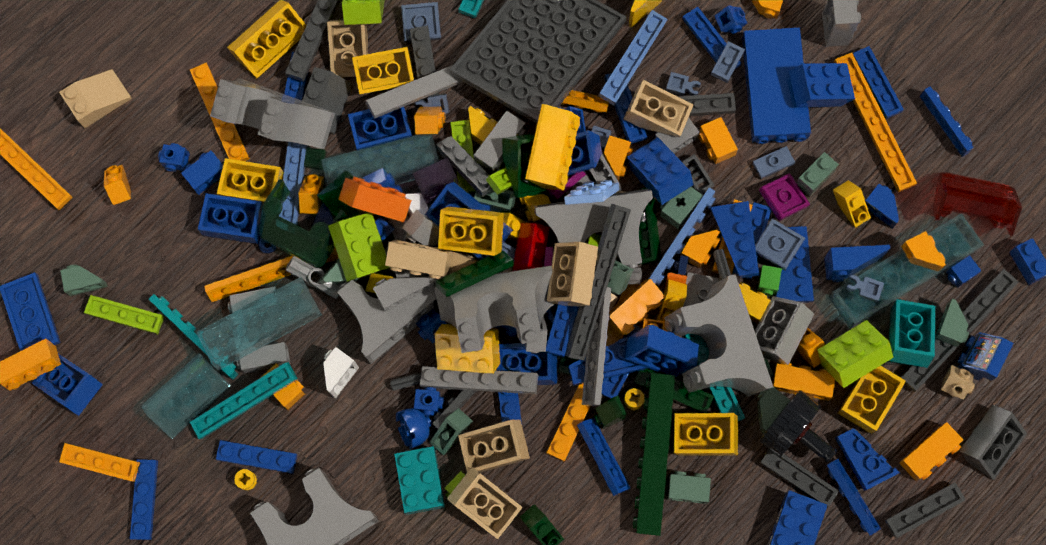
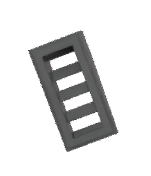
M695 154L681 161L685 166L692 162L693 166L688 168L690 172L697 169L698 172L691 175L693 186L691 187L700 194L707 191L709 187L715 186ZM701 175L702 178L695 182L694 178ZM703 181L707 183L701 188L698 187V185Z

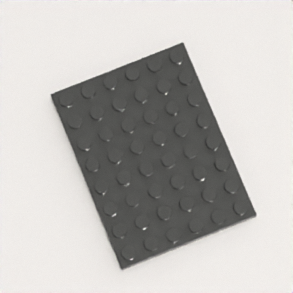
M507 0L452 66L450 74L537 124L541 105L546 104L557 108L560 106L626 22V16L597 0Z

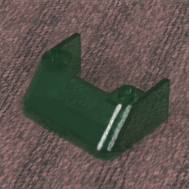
M279 179L263 204L259 235L266 243L301 259L313 267H321L326 263L335 248L328 227L329 224L318 222L313 225L310 231H307L281 218L279 215L290 191L284 181ZM340 209L332 224L348 219L343 210Z

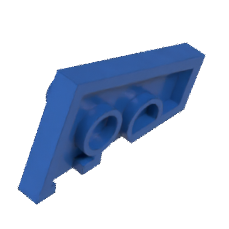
M854 428L835 438L864 491L900 473L896 468H892L886 462V459L879 455L871 447V444Z

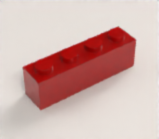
M521 223L512 272L543 267L550 227L537 223Z

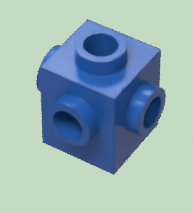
M727 6L715 15L721 32L735 34L740 32L742 27L747 24L745 12L741 7Z
M163 144L162 150L159 151L158 160L167 171H184L188 164L190 153L179 144Z
M432 309L415 324L420 329L418 334L424 340L428 339L434 343L435 332L441 324L447 323L442 321L440 315Z
M425 387V390L416 389L414 409L420 410L425 416H434V413L439 412V408L443 409L444 397H440V392L436 391V388Z

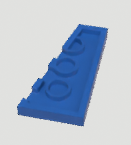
M749 201L711 207L739 277L758 276L759 268Z

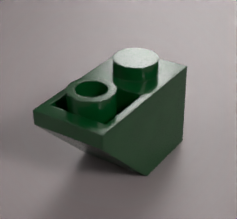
M535 504L519 517L542 545H558L564 540L545 514Z

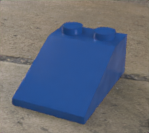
M890 245L831 248L824 257L826 280H832V282L844 281V279L882 259L889 251Z
M522 343L499 344L500 365L496 371L537 373V385L557 384V355L546 352H526L525 345Z
M58 354L61 365L55 367L52 371L38 376L33 380L32 384L79 416L103 384Z

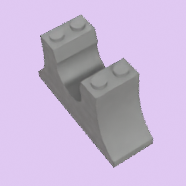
M238 78L237 81L220 79L210 116L224 122L259 129L258 135L271 140L294 142L325 149L335 113Z
M644 189L617 193L603 202L565 205V201L534 206L536 216L543 219L551 227L558 243H585L590 235L603 232L611 204L631 209L617 258L620 263L630 268L638 267V264L642 263L639 225L645 207L653 199L652 190Z
M388 268L391 275L395 278L429 277L428 273L414 275L409 273L410 270L405 269L402 272H398ZM353 280L349 283H343L337 292L344 304L359 321L363 335L361 352L370 364L375 362L417 326L415 323L423 315L432 309H438L434 286L386 312L379 299L370 297L363 287Z
M552 266L495 274L448 297L434 283L440 318L457 329L461 352L482 350L485 342V332L501 325L515 327L522 344L542 341L541 320L545 312L555 304L546 302Z
M735 274L727 276L712 285L709 294L703 302L681 307L664 317L665 328L668 332H673L679 337L686 334H696L704 339L709 349L707 361L682 374L683 383L688 393L708 387L723 386L741 391L749 397L773 387Z
M320 468L309 470L305 473L306 477L302 479L305 490L313 501V513L305 523L291 526L282 511L269 502L265 503L264 501L254 507V511L250 513L264 535L267 545H344L379 522V519L373 512L360 510L348 504L337 492L327 474Z

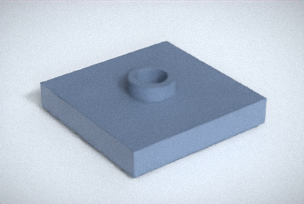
M438 2L401 5L404 42H412L410 28L428 26L430 40L441 39Z
M772 218L755 244L756 254L785 271L804 242L805 237Z

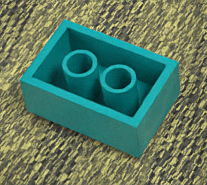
M896 299L890 310L889 342L893 358L889 361L928 368L935 357L934 305Z
M434 446L394 454L404 513L410 515L446 508Z

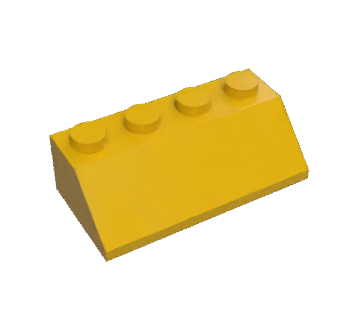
M279 0L227 48L257 79L301 39L307 25L288 2Z
M546 104L541 105L525 177L526 180L544 189L564 191L568 181L569 166L572 163L571 157L576 144V134L580 126V117L571 111Z

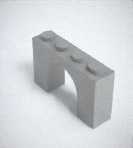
M270 287L230 295L228 309L233 315L231 328L236 334V339L233 342L235 350H238L239 357L236 358L238 369H241L244 373L270 369L276 363L279 366L285 362L291 364L288 346L285 342L267 346H256L251 344L247 338V327L253 317L260 313L282 309L278 289Z

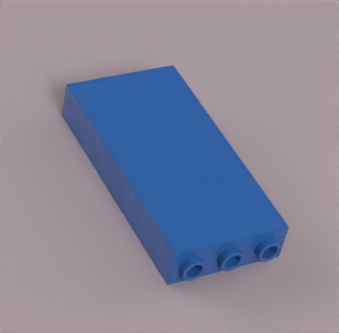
M800 28L744 31L742 44L743 49H745L743 55L752 142L765 144L769 141H776L777 143H784L787 140L805 141L811 134L809 108L796 106L789 71L804 63Z

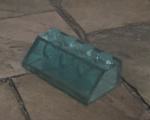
M198 353L141 407L146 415L173 439L231 385L201 353Z

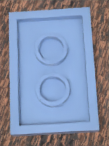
M612 180L601 181V184H594L593 181L584 182L582 186H577L576 190H571L570 194L564 197L565 205L603 202L619 191V182L612 183Z

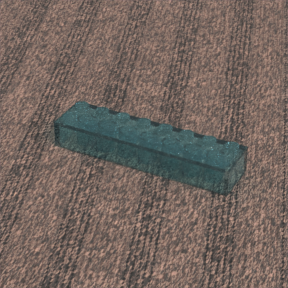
M962 213L928 233V235L933 237L938 252H941L945 258L946 266L940 271L910 263L902 249L857 276L860 281H863L866 276L884 283L878 302L859 297L858 290L848 291L846 289L847 285L855 286L853 280L830 294L829 299L850 329L894 303L896 299L904 297L969 255L977 252L984 245Z

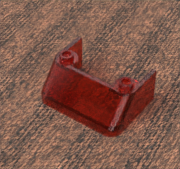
M947 172L939 173L933 203L935 220H939L940 216L946 217L952 214V211L989 218L994 227L1000 229L1006 227L1008 234L1013 236L1022 210L1017 192L1013 187Z

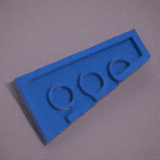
M807 226L788 227L805 237V240L787 269L781 271L779 290L776 297L802 303L813 302Z
M633 334L618 340L610 346H606L603 379L648 369L645 366L625 359L627 340ZM586 357L585 360H578L568 366L573 386L584 384Z

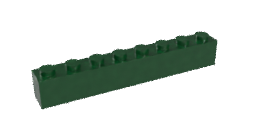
M651 373L650 378H646L645 389L649 390V396L644 399V409H647V417H643L642 429H645V437H641L640 449L644 450L643 457H639L638 469H642L641 477L637 476L636 489H640L639 497H635L634 509H638L637 517H633L632 529H636L638 534L661 536L675 375Z

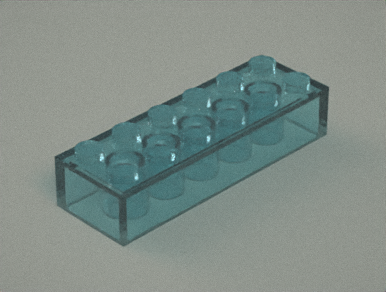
M419 134L321 159L327 186L345 170L351 175L363 179V177L384 168L387 174H392L395 185L442 173L432 134Z
M299 277L196 333L213 367L220 370L322 316V313L302 277Z

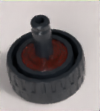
M799 390L760 438V442L778 456H782L792 444L796 445L799 441L816 455L823 458L825 462H829L837 452L835 448L833 449L830 444L810 429L812 426L811 420L820 410L821 406L802 390Z

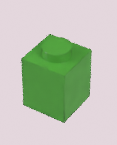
M762 265L757 292H762L767 296L776 295L779 290L782 268Z

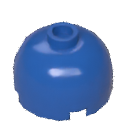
M414 408L404 409L396 413V422L400 421L401 424L398 430L405 445L410 446L409 449L423 444L430 433V418Z

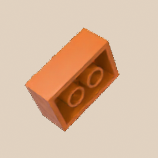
M353 176V179L345 178L338 199L353 208L405 222L412 201L405 197V193L397 189L386 188L375 182L369 183Z

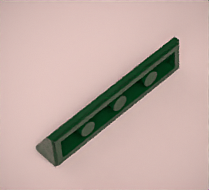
M654 196L645 207L640 220L639 244L642 263H639L640 265L660 263L662 260Z

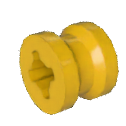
M636 388L628 390L624 397L626 407L631 410L639 409L643 405L644 394Z
M242 469L236 473L234 481L237 487L243 490H251L257 484V477L248 469Z

